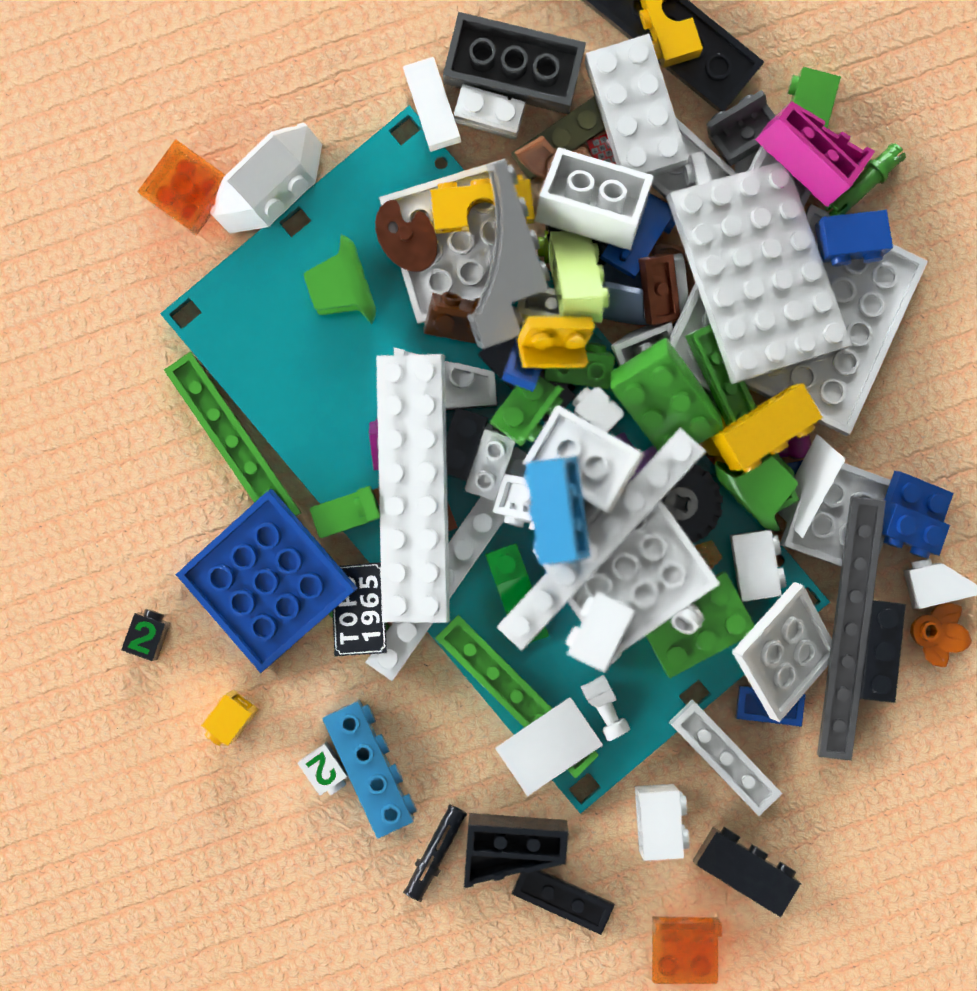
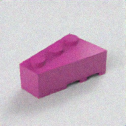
M791 101L765 126L755 140L799 180L814 197L818 198L828 207L852 186L875 151L869 147L862 150L849 142V135L844 132L837 135L824 127V120Z

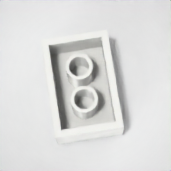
M558 147L539 196L535 222L631 250L648 201L654 176Z

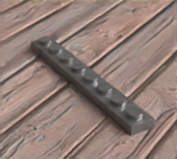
M850 497L817 750L819 757L852 761L886 501L883 499Z

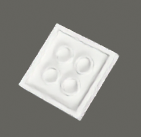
M843 463L805 536L802 538L793 528L803 495L804 484L799 501L796 503L789 522L786 524L780 545L841 567L850 497L857 496L884 500L891 480ZM881 536L879 554L883 545V540L885 538L883 536Z
M793 582L732 651L771 719L780 722L827 668L832 638L805 587Z

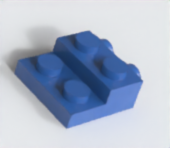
M894 471L884 499L886 504L881 536L885 537L883 543L902 549L904 544L911 547L909 553L925 559H929L930 554L940 556L950 527L949 524L944 523L954 493L906 473Z

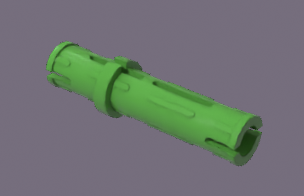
M892 143L875 160H869L852 186L828 207L825 206L826 211L834 208L828 214L830 216L846 214L877 184L884 183L888 179V174L900 162L905 160V153L897 156L903 149L899 145Z

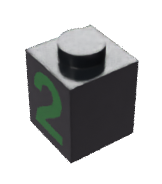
M145 609L144 613H134L121 651L150 661L158 660L170 626L169 622L163 620L164 614L150 609Z

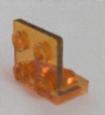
M652 916L653 983L717 984L718 937H722V923L719 918Z

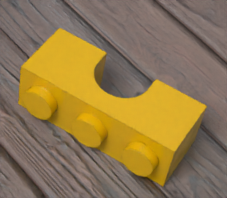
M640 0L643 10L639 11L643 28L645 30L650 29L653 39L652 44L662 69L700 56L703 48L693 17L683 21H674L669 19L662 10V4L666 0Z
M517 175L518 184L514 186L518 198L522 197L527 205L529 216L525 217L527 224H534L530 179L523 180V175ZM490 179L471 180L470 186L457 187V182L440 183L437 185L438 189L431 190L436 234L469 231L468 215L475 205L490 203L495 206Z

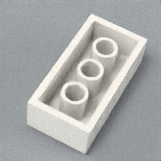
M650 34L587 52L584 63L616 165L652 176L683 168V165H686L689 159Z

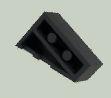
M469 813L464 889L473 887L476 883L493 879L494 881L505 879V876L522 872L526 874L566 864L567 820Z

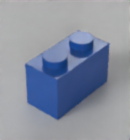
M887 210L822 217L815 224L818 250L822 262H831L834 267L848 265L852 263L851 260L863 258L864 263L883 260V256L893 249Z

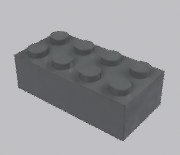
M458 12L443 72V82L445 85L461 88L462 84L507 96L508 100L514 98L524 101L527 105L569 114L586 42Z

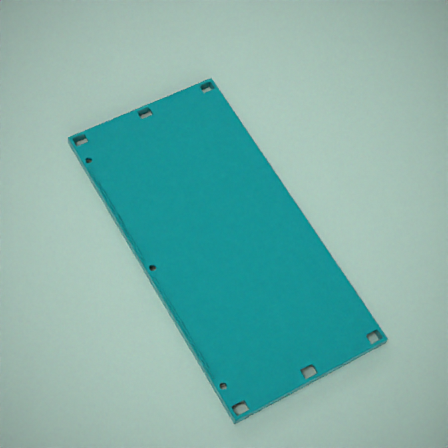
M410 105L308 189L272 225L260 229L160 313L320 504L355 493L358 489L371 486L373 490L379 488V470H373L369 438V423L378 419L376 356H394V348H398L419 355L443 354L445 355V361L492 371L478 357V353L483 348L478 347L477 344L424 334L423 327L425 322L418 324L401 268L391 261L378 241L375 221L377 212L382 206L379 197L465 171L446 148L430 152L419 116ZM410 119L419 131L404 144L400 145L391 133ZM438 158H443L447 162L446 168L438 169L435 166V161ZM302 209L311 221L291 237L282 227V224ZM341 234L351 239L357 248L377 311L372 325L357 310L319 315L313 306L304 279V272L339 253ZM548 269L550 280L546 283L548 288H554L552 273ZM192 301L202 313L184 328H181L172 316ZM518 301L511 303L513 308L518 306ZM594 324L595 329L588 342L606 345V350L614 355L611 347L612 344ZM616 359L614 360L615 364L613 366V370L618 367ZM495 374L497 406L468 408L464 410L488 417L489 423L512 390ZM611 383L608 389L600 388L610 397L609 402L614 401L624 411L621 420L608 434L615 437L620 433H625L627 438L641 453L654 446L611 390ZM573 384L576 388L572 392L577 397L586 387L591 391L595 387ZM571 402L565 410L574 414L575 406ZM446 410V437L455 410ZM541 420L539 423L545 426V423ZM536 439L533 443L526 440L522 447L515 443L514 448L518 447L528 454ZM704 454L695 465L700 466L704 471H708L712 475L713 480L718 483L720 495L723 497V503H721L722 515L719 517L715 529L704 539L693 543V546L714 575L720 572L727 573L738 593L729 535L765 530V528L719 482L715 473V465ZM447 476V501L459 528L481 496L466 492L465 486L467 482ZM380 519L343 531L369 563L381 562ZM503 522L449 599L450 621L447 623H432L427 632L514 735L524 729V727L435 639L458 614L552 708L571 697L603 744L595 750L599 756L576 779L567 770L552 779L581 814L677 733L669 721L686 706L679 697L685 690L699 679L709 691V694L697 703L704 710L745 675L732 653L741 641L669 679L647 638L644 636L624 650L621 657L610 665L608 671L603 672L567 654L570 646L566 645L567 639L574 626L580 628L582 622L570 604L566 603L546 625L549 636L531 642L524 650H520L497 628L507 617L485 554L517 543L532 588L544 576L545 568L543 565H539V559L532 551L536 536L535 530L529 528L530 524L524 522L523 528ZM458 528L448 531V543ZM780 545V557L784 562L777 568H783L786 580V587L781 588V594L783 595L793 582L801 584L818 600L814 606L817 612L821 611L830 601L788 551ZM781 596L744 601L742 603L754 625H756ZM602 675L606 677L617 700L613 702V706L618 719L625 718L631 729L610 741L606 740L602 731L606 723L597 708L587 701L580 687ZM589 773L599 784V787L580 802L570 791V788Z

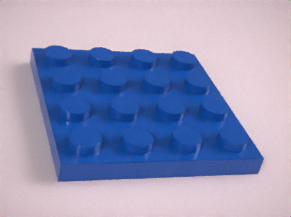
M273 489L268 490L175 574L260 673L265 671L358 589Z

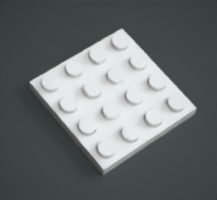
M495 162L379 197L381 205L389 200H396L405 222H411L418 211H422L434 227L431 190L438 189L437 185L440 183L457 182V187L470 186L471 180L490 179L487 165ZM479 203L470 210L468 215L469 231L436 234L437 256L434 263L428 269L420 272H410L401 268L418 324L426 320L432 293L442 295L443 292H451L459 295L462 299L472 301L476 298H481L488 280L496 238V211L494 205ZM391 222L388 226L389 231L396 233L398 225L395 222Z
M661 500L573 595L568 603L582 623L585 618L581 614L583 606L588 597L592 596L595 598L597 592L636 610L632 622L614 656L616 657L668 621L675 614L720 585V583ZM586 520L587 529L591 525L588 520ZM554 564L543 565L547 572L554 566Z

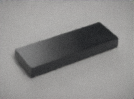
M542 870L526 874L525 872L520 873L512 890V895L602 935L615 906L611 901Z

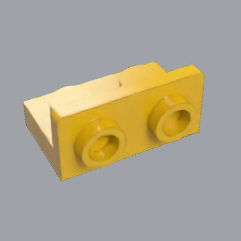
M527 317L517 339L523 367L585 368L588 364L585 346L595 329L593 318Z

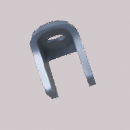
M605 262L603 266L604 283L602 288H608L609 306L608 308H603L602 318L621 323L649 325L645 321L640 270L633 279Z

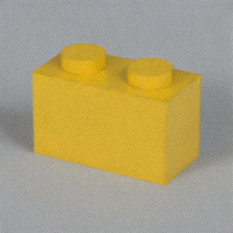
M232 690L222 697L201 725L206 730L204 735L218 746H221L222 743L229 746L236 741L259 709L235 690Z

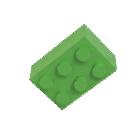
M667 337L610 372L611 390L658 452L680 428L698 444L723 430L722 416L719 408Z
M726 572L714 575L720 585L692 603L700 609L704 616L702 626L697 628L696 632L686 634L678 631L672 625V618H670L645 636L669 679L743 640L754 628L755 625Z

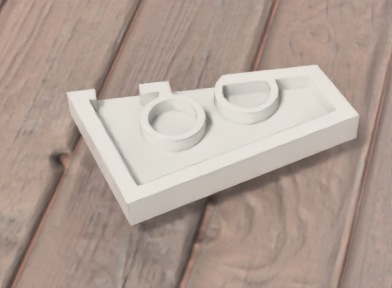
M394 348V355H419ZM445 361L446 410H455L456 407L468 409L497 406L494 372Z

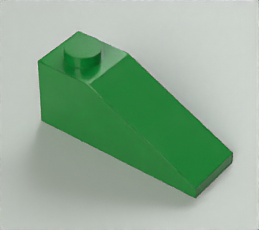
M517 543L485 554L507 615L532 589ZM546 626L531 642L549 636Z

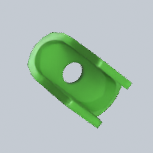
M341 234L339 253L304 272V279L313 306L319 315L357 310L372 325L377 311L357 248L351 239Z
M772 455L762 460L758 467L749 472H744L743 470L730 471L726 463L716 461L715 473L719 482L765 529L781 531L775 514L798 486L793 469L782 458L783 465Z

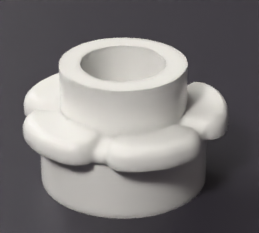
M690 604L675 614L671 622L678 631L692 634L696 632L697 628L702 626L704 616L696 605Z

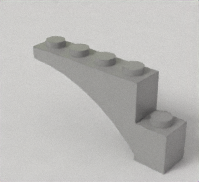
M506 160L487 165L496 211L494 254L488 280L474 313L467 315L477 346L480 348H487L518 337L521 332L519 327L523 326V320L518 308H513L511 303L549 290L546 283L550 280L548 269L544 262H539L536 249H539L537 236L533 229L529 230L525 217L529 216L527 205L522 197L518 198L514 186L518 184L517 175L513 166L507 165Z

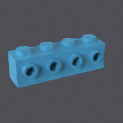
M358 700L324 716L322 720L377 839L413 823V813L417 812L416 806L410 794L404 795L399 783L403 782V778L397 765L393 764L390 766L385 754L390 752L383 735L377 736L372 727V723L376 722L370 706L368 704L363 706L361 700Z

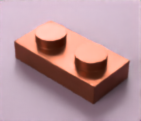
M663 253L640 258L639 268L646 324L656 325L677 320L680 316L674 254Z

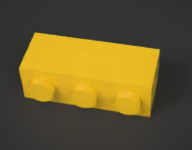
M804 383L788 386L724 427L722 431L711 438L730 471L743 470L744 472H749L762 463L760 458L769 452L771 455H774L789 446L787 441L795 435L797 438H800L815 429L813 424L823 417Z

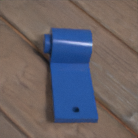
M649 193L631 250L608 244L600 259L634 279L640 270L639 259L648 257L663 231L670 234L675 226L668 203Z

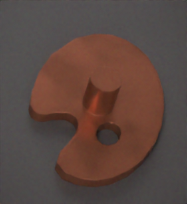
M396 200L385 202L377 212L375 221L376 234L383 251L393 263L402 269L410 272H420L428 269L434 263L437 256V237L429 218L424 212L418 211L411 222H405L402 218L398 202ZM391 222H395L398 225L396 233L389 231L388 226Z

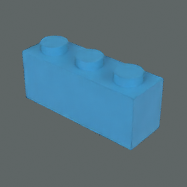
M570 456L527 462L525 483L530 491L531 505L529 514L535 528L534 551L539 558V565L574 562L590 558L578 457Z

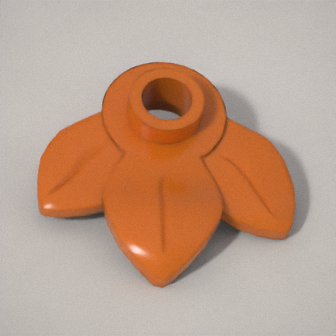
M939 604L934 607L930 615H921L911 624V637L916 644L922 646L925 659L932 665L946 667L949 661V652H961L971 645L972 640L969 632L964 626L958 624L962 613V607L958 604ZM928 626L931 628L929 637L925 633Z

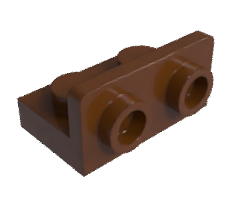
M443 292L442 295L432 293L423 327L424 334L477 344L467 315L474 313L480 298L472 301L462 299L459 295L451 292Z

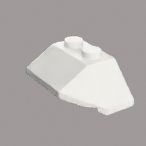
M304 122L294 127H286L270 132L223 177L216 195L215 205L212 206L210 211L211 215L229 234L269 227L316 182L322 143Z

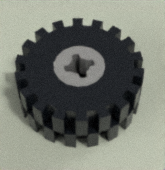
M695 464L662 499V502L692 544L704 539L715 529L718 524L717 521L722 515L721 503H723L718 483L713 480L712 475L708 471H704Z

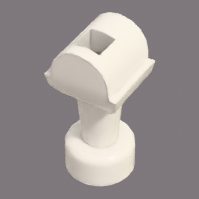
M604 675L580 686L587 701L597 708L606 723L602 731L607 741L613 740L631 730L625 718L618 719L613 706V702L617 700Z

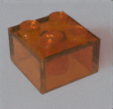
M175 139L137 193L196 237L211 217V208L215 205L217 192L223 177L226 175Z

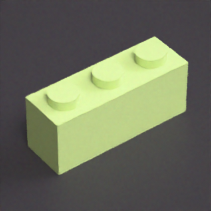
M550 232L548 259L560 317H592L593 322H602L603 308H608L609 292L607 287L602 288L604 271L602 265H597L599 261L598 244L592 243L591 238L572 232Z

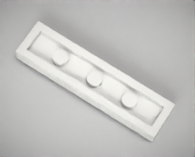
M691 700L669 721L673 728L758 816L782 795V792L694 700Z

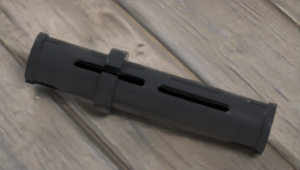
M451 804L448 805V809L434 832L422 858H417L415 862L417 867L406 889L403 891L404 894L419 902L423 900V896L433 877H438L441 871L438 868L452 844L462 821L467 816L466 812ZM450 825V829L447 835L445 836L439 850H437L436 847L438 846L447 826ZM434 856V859L426 875L421 881L420 878L424 870L426 869L431 857Z

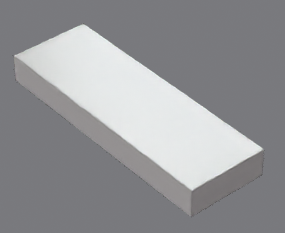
M434 57L403 66L430 152L461 143L460 134Z

